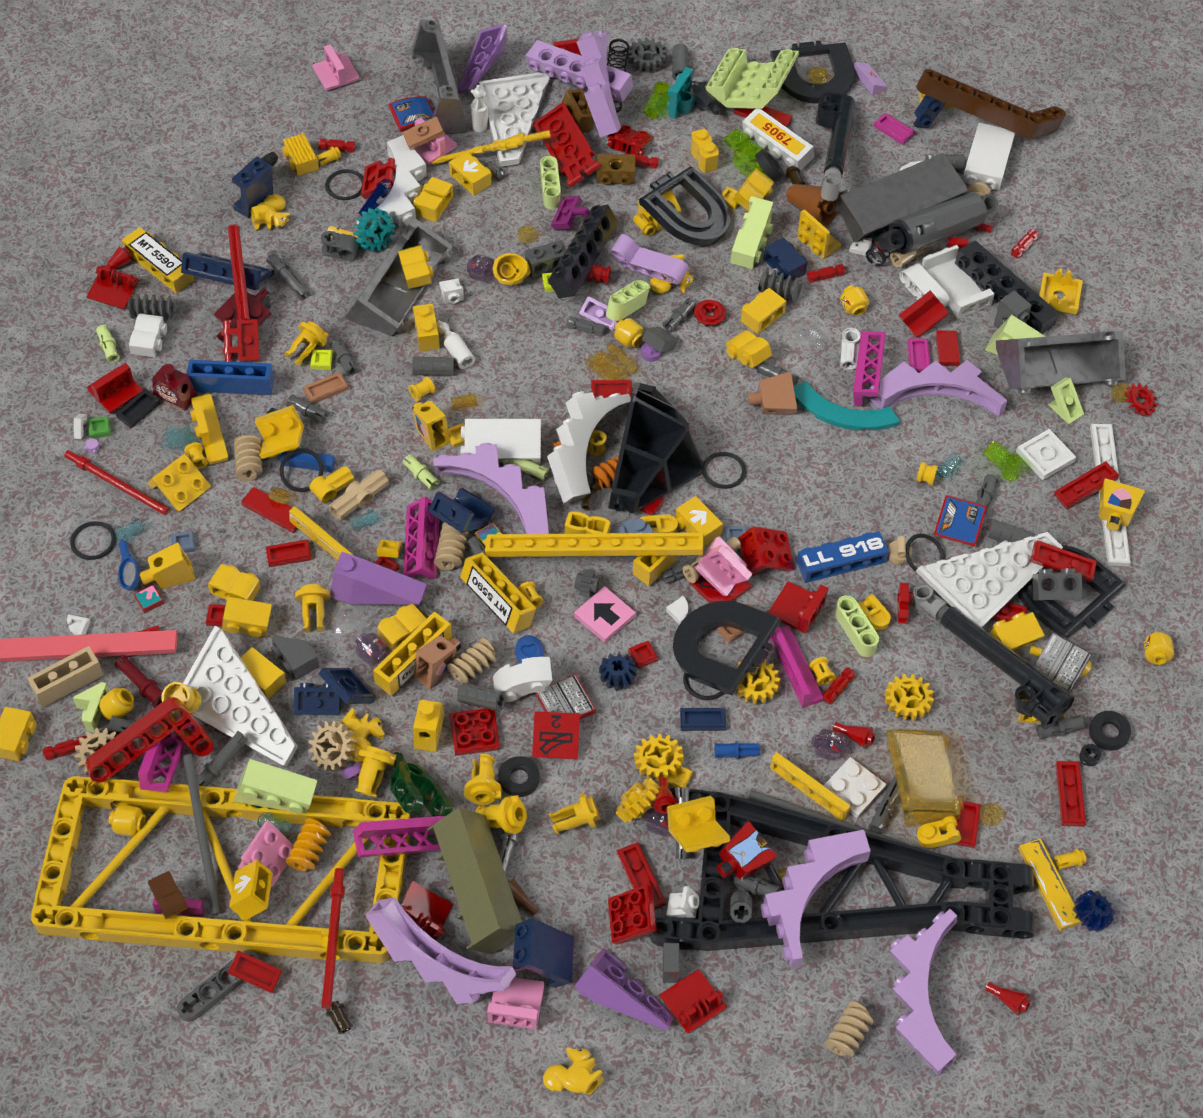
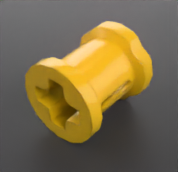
M427 376L423 378V381L408 386L409 392L416 402L429 393H435V386Z
M600 430L592 432L588 445L590 455L599 457L606 452L604 444L607 437L604 432Z
M194 442L188 444L184 451L197 469L205 468L208 462L202 453L204 450L201 443Z
M533 581L524 582L517 589L536 608L540 607L543 603V598L536 592L535 583Z
M826 657L816 658L809 664L810 670L814 671L817 677L816 682L818 686L830 684L836 679L835 674L831 672L828 666L829 661Z

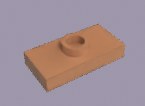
M437 116L402 132L410 150L444 135Z

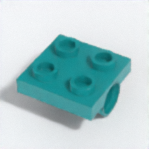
M685 67L683 72L678 74L676 83L669 88L668 96H670L667 109L669 110L670 118L676 119L679 113L688 114L693 110L694 95L691 93L690 88L693 72L691 68Z

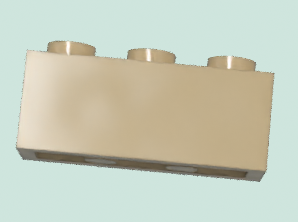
M87 646L28 677L27 680L43 708L104 676L99 661L91 648Z

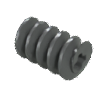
M766 268L761 276L758 291L761 287L762 293L770 288L775 293L777 292L779 296L782 297L784 295V299L787 301L792 296V302L796 303L802 289V283L799 284L798 277L792 282L791 275L785 280L784 273L776 277L775 270L769 275V268Z
M136 294L135 299L131 296L129 299L130 318L135 319L139 314L161 316L164 321H167L168 318L171 320L173 316L171 295L168 296L167 301L164 300L163 295H160L159 300L156 299L154 294L151 300L148 299L147 294H144L143 300L139 294Z

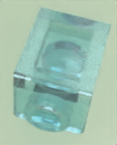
M185 424L183 430L167 427L161 443L162 448L184 451L185 447L193 443L194 433L191 432L190 424Z

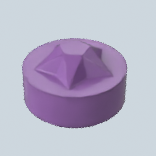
M645 343L641 347V356L644 360L654 362L661 357V353L649 344Z
M358 761L343 769L342 774L344 778L357 779L363 762Z

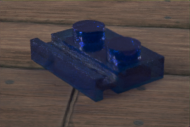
M384 178L378 184L358 214L363 217V211L368 213V208L375 210L379 206L377 203L379 198L382 197L384 199L390 191L388 186L391 182Z

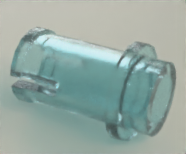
M951 453L943 463L938 464V475L942 478L950 477L953 473L952 471L961 463L960 456L953 461L957 454Z
M367 509V512L349 518L354 531L371 523L375 525L378 518L374 509Z
M136 518L122 527L118 526L114 532L119 541H128L129 537L143 531L144 527L141 521Z
M270 813L261 814L257 821L260 829L266 821H270L283 835L289 829L287 821L277 819Z

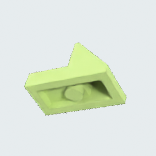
M1065 377L1051 386L1055 400L1048 405L1061 418L1070 424L1084 415L1071 378Z
M101 682L73 697L76 708L84 709L81 719L87 731L95 732V728L98 727L102 716L99 702L109 692L106 683Z

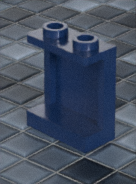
M255 157L232 178V183L237 185L241 191V198L233 204L235 211L249 218L252 207L264 202L267 196L273 195L272 166L259 157Z
M460 488L454 499H451L442 492H437L428 512L459 532L464 533L486 527L495 508L466 489Z
M534 918L516 924L513 969L515 971L529 969L548 977V986L554 988L572 983L574 936Z

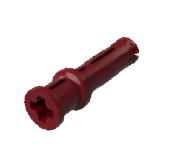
M125 655L120 656L123 662L117 658L114 665L139 688L140 695L148 698L154 708L161 704L163 691L158 687V683L153 679H148Z

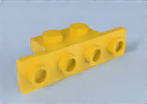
M207 394L191 398L194 410H191L190 414L193 423L197 422L198 424L194 428L197 439H202L208 464L229 460L212 395Z

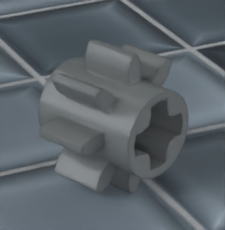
M585 569L583 574L577 573L574 589L580 590L579 595L589 597L591 592H597L600 578L594 576L595 571Z

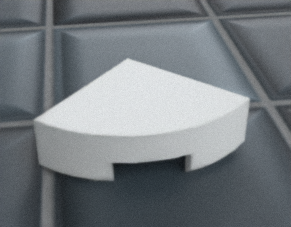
M863 238L856 243H852L849 252L866 256V251L870 249L873 238Z
M78 414L74 417L75 439H82L85 434L83 432V425H87L86 414Z
M684 596L666 607V612L679 625L688 614V603Z
M68 615L67 624L70 632L74 635H85L90 619Z

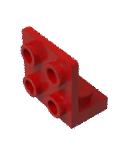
M753 526L738 537L741 543L742 560L747 564L746 568L752 573L750 577L755 576L765 568L793 571L795 569L787 532Z
M788 581L768 613L778 617L782 623L807 634L826 603L829 588L821 584L817 591L813 590L810 592Z

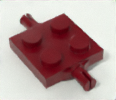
M264 287L256 296L247 291L250 320H258V328L271 315V312L261 302L269 294ZM235 293L213 314L222 325L223 321H231L232 328H237L238 320ZM220 331L216 337L223 342L224 336H222Z

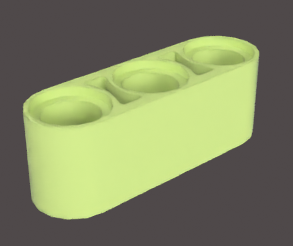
M545 156L540 160L543 204L548 209H556L561 203L558 163L555 157Z
M636 280L612 294L609 298L606 316L611 320L620 321L645 306L650 285L645 281Z
M847 595L840 597L835 611L838 622L860 655L864 657L873 656L876 653L879 642L877 632L853 597Z

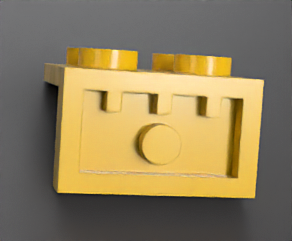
M806 210L801 211L797 236L802 243H806L814 254L819 255L823 259L841 248V243L830 234L829 230Z
M294 405L255 418V424L263 437L260 451L261 459L273 458L281 452L293 451L300 446L304 424Z
M185 453L147 482L152 489L157 486L177 511H181L211 487Z
M711 796L667 806L669 832L686 852H698L703 848L718 847L723 843L730 842V836L716 821L715 801Z

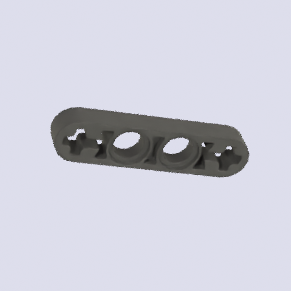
M243 951V953L259 959L254 951ZM233 959L181 999L178 1003L177 1011L182 1020L187 1022L196 1020L244 982L238 978H235L229 984L222 982V978L227 973ZM212 988L216 990L213 998L204 999L202 997L206 989ZM198 996L200 1002L203 1004L202 1006H200L199 1003L196 1002L195 997ZM186 1005L193 1006V1013L185 1012L184 1007Z

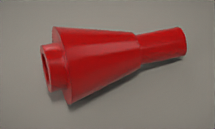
M118 247L105 267L113 270L131 263L132 254L127 248L124 247L122 249Z
M835 722L833 725L834 731L845 734L864 749L868 745L872 746L875 740V733H873L872 727L847 726Z
M661 777L658 780L660 788L654 802V809L660 814H667V806L675 805L677 801L668 787L667 778Z
M988 982L985 990L999 997V1000L1017 1016L1021 1012L1025 1014L1031 1003L1028 999L1029 994L1001 988L991 982Z

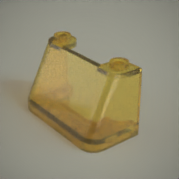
M886 730L887 749L893 765L900 805L904 814L905 828L918 827L940 821L947 816H954L956 820L960 819V810H964L962 797H957L946 751V748H949L947 734L942 735V731Z

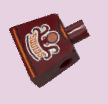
M172 364L163 365L152 378L153 394L184 411L191 405V398L197 397L189 376L176 370Z

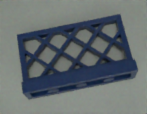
M202 252L197 254L183 253L181 273L234 285L231 259ZM243 262L246 288L258 290L260 282L274 275L273 269Z

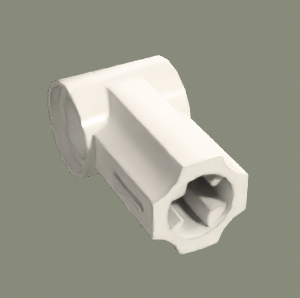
M847 328L842 334L840 367L844 370H853L857 366L861 335L855 328Z

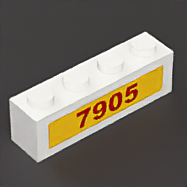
M756 108L742 121L744 135L749 139L753 138L756 140L761 148H767L775 158H781L788 167L796 166L802 170L814 158V148L811 144L763 110Z

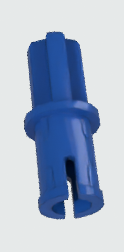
M738 741L726 744L715 743V758L735 757V759H738V757L759 756L760 745L758 743L738 744Z

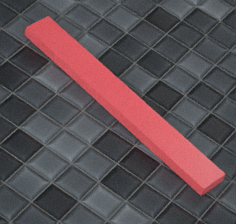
M177 630L0 639V662L64 659L87 646L91 648L95 657L176 653L178 633Z

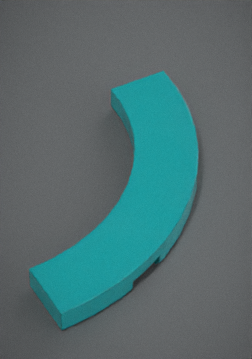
M807 381L793 386L795 399L799 406L814 414V417L833 426L861 431V429H874L876 431L896 427L900 424V420L890 406L877 410L849 409L826 400Z

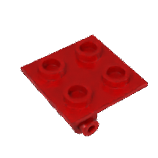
M621 125L618 132L607 136L609 138L607 146L622 153L626 147V154L630 151V155L643 156L645 150L642 148L654 136L649 135L646 131H636L628 125Z
M104 265L97 266L96 274L98 275L86 298L125 310L139 279L134 277L133 274L129 275L120 270L117 272L116 269L111 270Z
M411 881L401 906L411 919L436 941L437 937H441L445 932L442 926L452 903Z
M699 969L659 994L687 1034L727 1008L722 1000L724 998L722 992L719 989L715 991Z

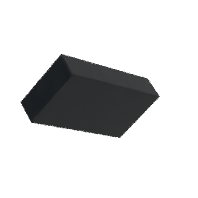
M145 388L116 413V417L132 428L161 403L160 398Z

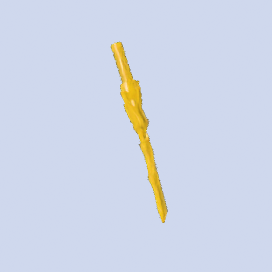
M550 131L525 135L523 132L507 139H497L489 145L478 146L438 157L431 164L452 160L466 151L472 155L489 150H511V148H518V146H523L531 141L551 138Z

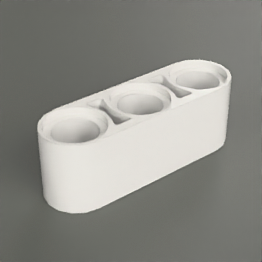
M917 263L899 273L900 281L906 284L905 287L914 296L918 297L916 298L917 300L931 290L944 307L950 304L946 291L920 264Z

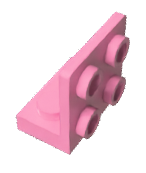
M514 977L506 990L502 992L493 991L492 1002H489L487 1010L488 1023L537 1030L544 982Z

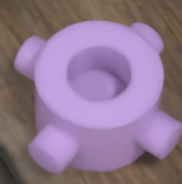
M90 438L86 442V446L83 447L84 451L88 450V452L96 454L102 443Z

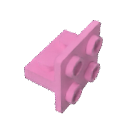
M331 44L324 46L325 61L312 65L326 91L360 80L346 54L339 56L338 51H334Z
M419 118L415 121V126L425 121ZM444 133V135L414 149L423 161L430 165L438 157L444 156L455 149L457 143Z
M716 537L696 566V570L723 596H728L736 583L747 581L752 575L746 568L747 564L720 537Z
M266 821L242 855V862L238 869L255 860L260 861L273 872L272 887L287 866L286 859L290 857L289 853L293 849V844L270 821Z

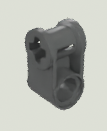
M325 231L321 235L323 243L322 253L325 256L345 261L354 260L360 243L356 242L357 237L353 235H345L334 231Z

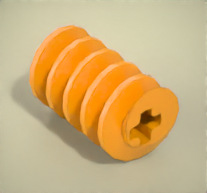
M310 818L305 819L301 833L298 834L297 841L294 842L293 849L290 850V857L286 859L287 865L292 869L305 872L307 869L315 870L316 866L312 862H319L320 860L315 853H323V849L319 845H327V841L323 837L329 838L331 836V833L322 823Z

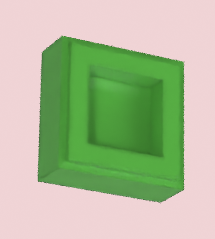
M109 416L88 419L90 438L111 436Z

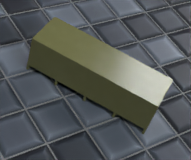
M458 807L427 829L436 834L442 852L437 857V860L445 862L451 884L447 886V889L454 890L461 910V914L456 916V918L464 920L472 943L466 948L468 950L494 954L515 940L516 924L522 921L485 815Z

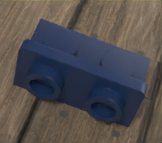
M925 95L914 112L917 119L913 125L917 128H929L946 103Z
M300 683V687H294V715H340V697L327 683H323V687H314V683Z

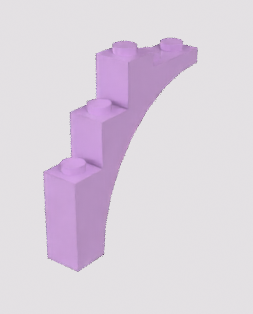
M602 30L593 33L591 31L581 34V38L577 41L584 61L581 71L588 87V91L584 95L600 137L618 132L621 128L607 72L606 56L610 35L608 31L602 32Z
M968 360L952 372H949L945 366L934 361L920 373L912 366L902 362L880 379L878 397H868L873 404L882 409L902 400L922 395L955 396L977 403L997 416L1004 413L1008 401L1002 394L992 389L987 382L981 380L982 371Z
M482 443L480 446H475L476 454L461 453L458 456L440 455L437 458H433L435 474L467 476L481 481L498 491L509 501L519 515L526 534H549L544 487L530 486L527 489H523L520 466L507 464L499 467L497 444Z
M864 830L809 840L807 849L804 850L806 863L787 867L786 875L783 876L785 890L765 894L764 902L761 904L762 916L767 918L769 926L776 925L778 938H782L784 942L782 947L784 960L789 961L791 969L801 967L803 957L800 945V921L810 898L834 874L850 866L868 861L870 847Z
M395 897L378 900L365 914L394 962L412 961L425 983H439L443 981L456 1004H472L480 998V994L493 991L502 992L510 986V982L516 976L512 966L481 964L447 949L423 931L404 911Z
M951 909L946 913L940 912L933 919L934 924L928 930L923 928L915 936L916 941L909 935L904 938L899 937L891 945L892 949L890 950L893 960L908 974L907 976L901 975L894 982L893 994L911 1012L910 1014H903L897 1020L896 1032L938 1076L956 1060V1054L944 1040L934 1021L929 1004L928 980L936 950L944 936L957 923V915Z

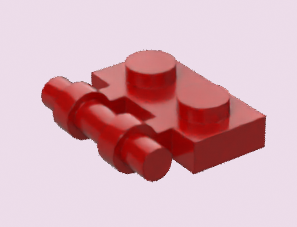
M388 158L385 164L379 160L365 166L361 196L364 199L377 196L381 193L382 187L386 192L391 191V187L394 185L393 174L396 172L394 158Z
M237 320V328H232L231 321H223L221 332L222 336H224V347H222V354L225 355V361L233 362V354H238L239 362L260 361L258 320ZM233 335L238 336L237 347H232Z

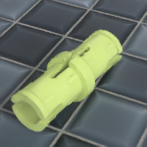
M106 325L97 327L96 332L100 339L99 344L105 352L107 362L113 363L118 361L120 356L116 350V341L112 338L109 327Z
M412 454L405 457L409 462L404 459L403 465L413 473L416 479H420L431 491L436 488L434 483L439 486L440 480L429 472V468L426 465H422Z

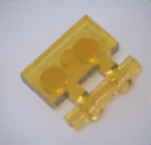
M613 343L607 346L609 354L601 350L586 359V365L602 380H627L626 371L629 370L632 374L638 371V368L634 365L635 362L631 358H627L623 354V350L618 346L616 347ZM617 359V360H619L622 364L618 366V365L614 362V360Z

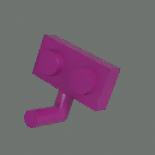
M579 195L562 198L551 223L554 230L571 229L575 217L578 215H583L586 219L590 211L587 207H580L582 199Z

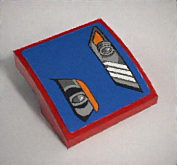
M427 96L400 99L389 103L388 106L400 132L414 127L417 119L422 118L424 121L432 119L434 114Z
M946 495L934 535L975 547L987 506Z

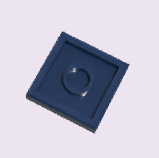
M322 668L318 673L345 704H372L377 698L351 668Z

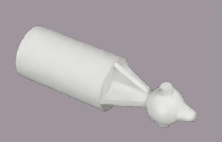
M477 85L474 90L471 89V93L475 97L471 103V123L474 131L484 132L488 129V104L482 98L483 96L486 97V93Z
M438 320L437 329L439 333L444 334V346L451 356L454 357L459 368L465 369L472 366L475 362V357L459 334L451 332L447 323Z

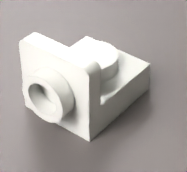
M459 279L439 282L444 304H455L464 300L463 287L460 285Z
M689 886L683 888V893L670 894L666 916L668 918H696L697 908L700 903L699 895Z

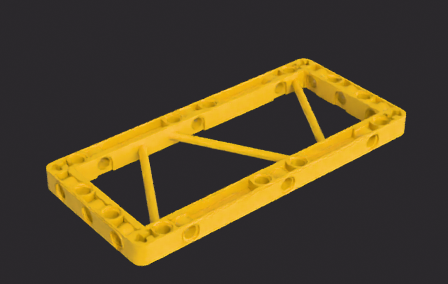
M72 776L64 782L31 913V921L38 933L96 941L227 952L251 950L256 954L326 960L329 928L297 925L333 883L335 869H344L357 854L355 841L285 925L252 922L251 918L244 920L240 915L241 921L175 915L165 919L163 914L82 908L167 813L193 816L194 814L189 787L184 784L171 783L168 792L140 790L139 781L108 779L105 782L96 783L90 777ZM198 786L208 841L230 895L232 894L234 877L209 817H244L246 820L303 825L305 824V819L310 818L319 821L324 826L343 828V826L357 827L361 822L410 818V814L406 813L398 802L313 795L306 814H296L285 810L268 807L256 808V805L233 802L237 789ZM103 791L101 794L95 795L96 792ZM218 800L216 804H210L212 801ZM125 804L139 807L145 812H155L70 907L61 906L63 895H66L71 875L73 852L77 850L82 829L81 819L83 810L87 807L112 809V807ZM376 813L381 814L380 817H377V818L372 817L373 814H376ZM65 831H70L66 835H61ZM407 835L406 838L404 839V841L407 842L408 844H409L410 835ZM385 837L383 843L389 848H395L397 842L391 837ZM362 839L363 845L368 841V839ZM407 854L380 856L373 906L378 900L394 897L400 904ZM391 858L399 859L398 861L393 863L388 861ZM59 874L57 878L50 879L53 875ZM73 920L71 924L63 925L66 921ZM371 924L369 932L339 929L336 960L384 963L390 959L391 956ZM193 930L190 935H183L185 931ZM235 934H241L236 940L230 939ZM354 944L362 945L357 950L351 949V946Z

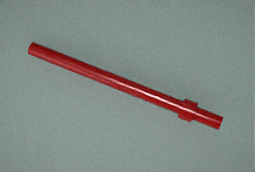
M70 450L65 452L64 457L74 462L83 471L87 470L164 516L169 511L168 507L92 464L90 459L79 456Z
M343 868L335 869L334 883L330 889L332 903L321 1007L324 1009H330L332 1005L341 901L345 895Z

